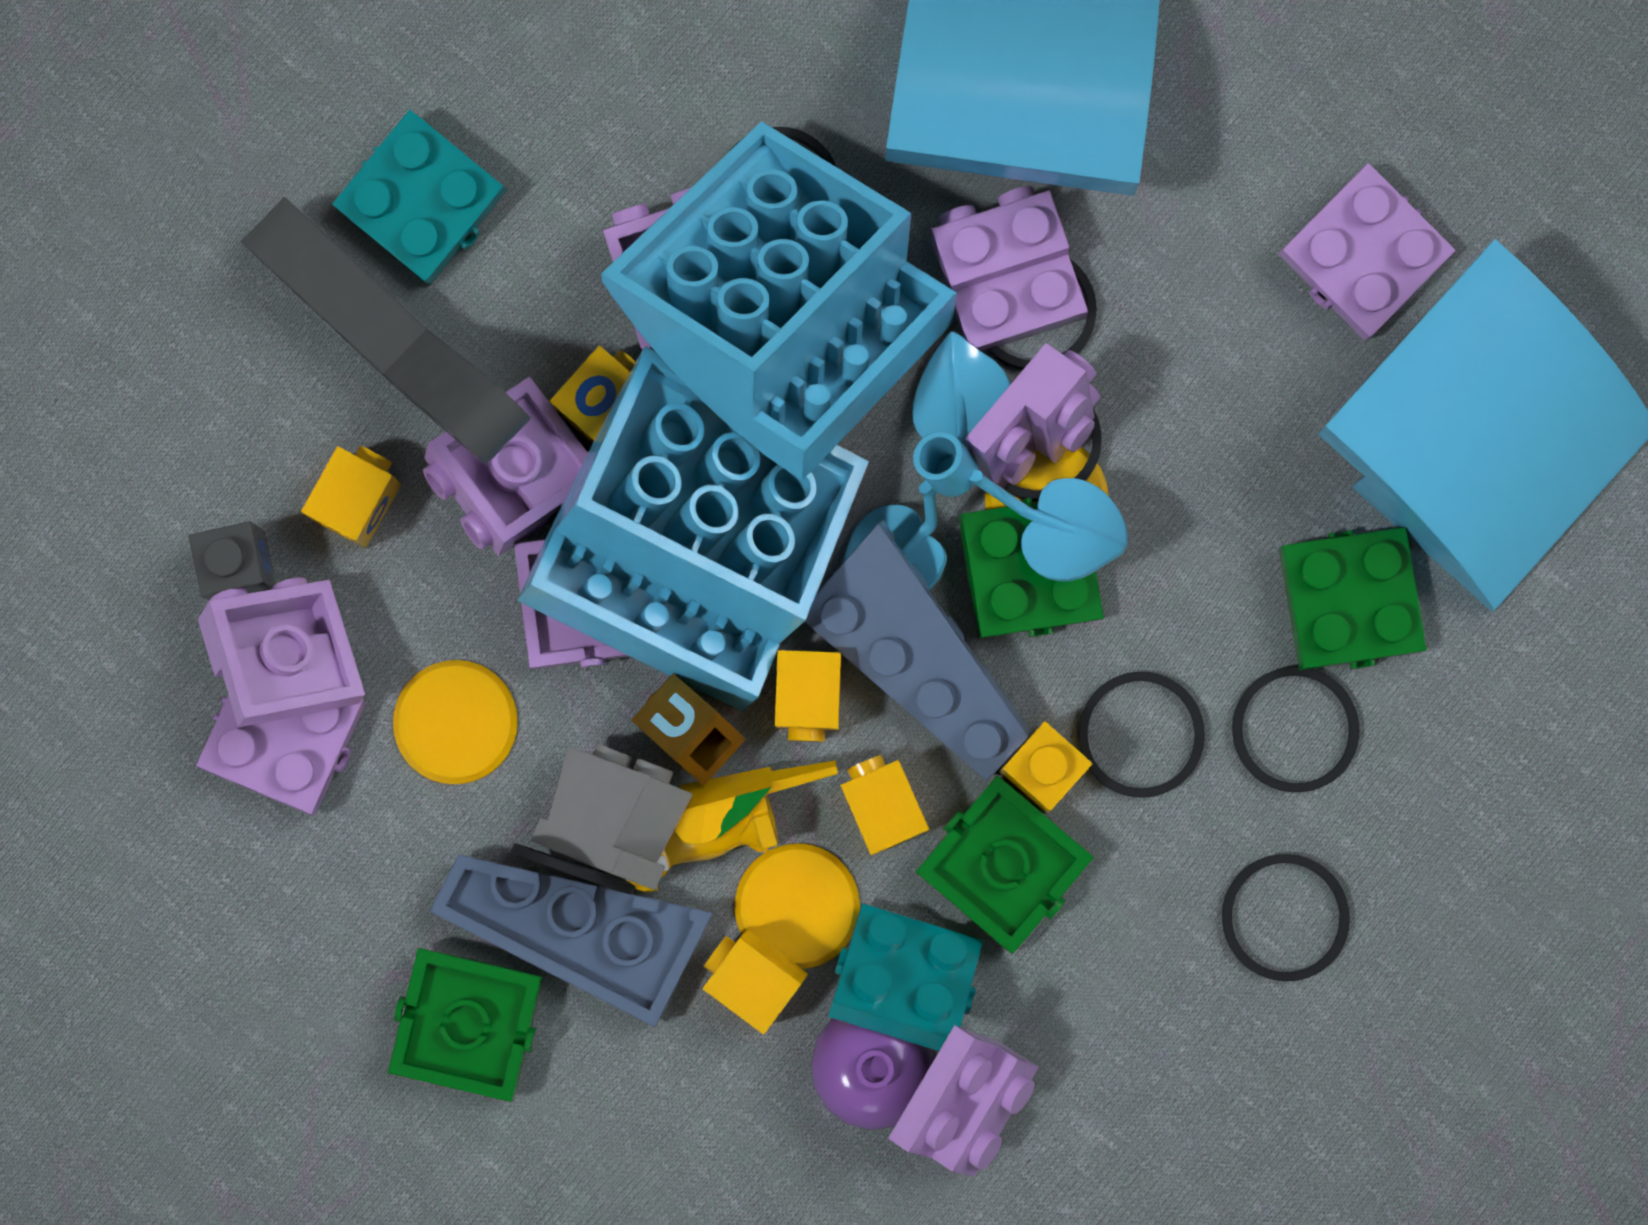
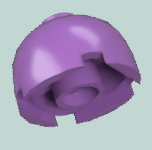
M831 1018L818 1035L812 1055L811 1069L814 1088L827 1110L848 1125L868 1130L895 1127L936 1058L935 1050Z

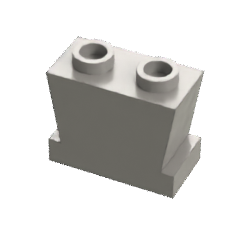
M597 744L593 755L568 746L549 819L546 820L540 817L531 841L610 874L656 890L665 868L664 865L657 863L693 794L669 784L674 772L647 761L637 759L632 770L628 768L632 757Z

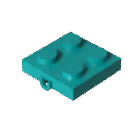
M409 109L380 146L376 145L373 148L374 153L367 161H362L361 165L363 167L332 205L422 280L431 285L461 247L467 250L476 242L481 233L477 229L478 226L508 190ZM470 232H472V234H471V236L468 238V240H466V241L464 242V239L466 238V236H467Z
M862 903L849 948L842 947L834 972L839 974L840 978L828 1017L940 1051L954 1025L961 1027L964 1013L969 1015L971 1011L972 1001L977 989L971 987L983 940Z

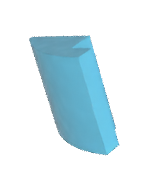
M909 0L885 161L1134 196L1140 182L1160 0Z
M762 121L601 273L602 283L613 299L667 366L734 431L801 481L813 471L953 324L957 292L907 262L911 222L910 212Z
M1494 239L1317 435L1363 474L1352 486L1356 492L1397 528L1406 527L1409 539L1490 611H1495L1648 440V410L1614 361L1581 322L1523 263L1500 242Z
M645 346L598 432L552 524L517 601L669 676L674 673L685 684L743 711L759 697L779 644L806 621L869 461L836 445L803 481L799 480L734 431L692 392L654 350Z

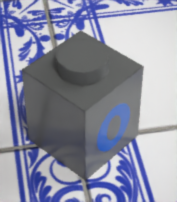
M247 521L188 535L201 597L210 600L214 595L222 591L237 588L247 589L248 594L270 590L276 584L265 530L253 522Z

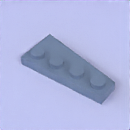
M882 519L819 590L804 622L982 778L988 781L1028 738L1031 730L987 667L981 665L963 640L964 634L952 617H947L927 588L928 583L914 563H909L895 543V536Z
M458 855L429 911L653 1027L657 1026L714 914L704 910L634 894L630 895L608 888L464 855Z

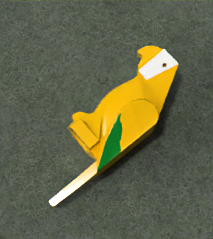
M836 760L771 771L770 766L711 778L705 786L698 781L680 785L678 788L688 791L693 795L657 863L665 866L661 878L665 876L673 865L711 860L726 854L740 845L748 846L756 852H767L769 847L777 846L778 832L768 794L838 774ZM626 879L627 882L635 885L637 890L643 892L658 891V886L654 890Z

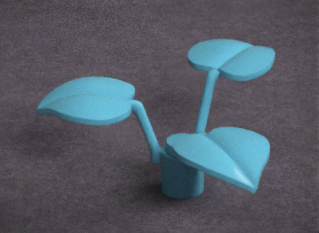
M950 332L929 360L918 384L913 401V422L916 431L922 437L914 450L913 462L917 472L925 479L919 486V492L924 497L925 521L923 523L920 516L913 509L903 505H885L871 511L853 531L847 544L844 562L883 519L895 536V543L909 563H914L928 583V590H930L941 577L947 561L946 551L936 539L929 536L937 527L935 495L939 493L947 497L959 496L967 492L973 485L980 487L1022 517L1032 521L1022 535V552L1030 567L1040 576L1049 580L1059 582L1073 581L1084 578L1099 570L1124 553L1128 545V532L1125 520L1115 503L1105 492L1090 482L1076 478H1063L1051 481L1043 488L1036 510L1021 502L985 477L981 471H978L977 461L966 448L965 438L1011 385V382L997 362L973 347L959 334Z

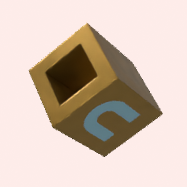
M674 673L657 691L650 695L645 705L631 719L637 727L703 786L707 784L746 740L727 720Z

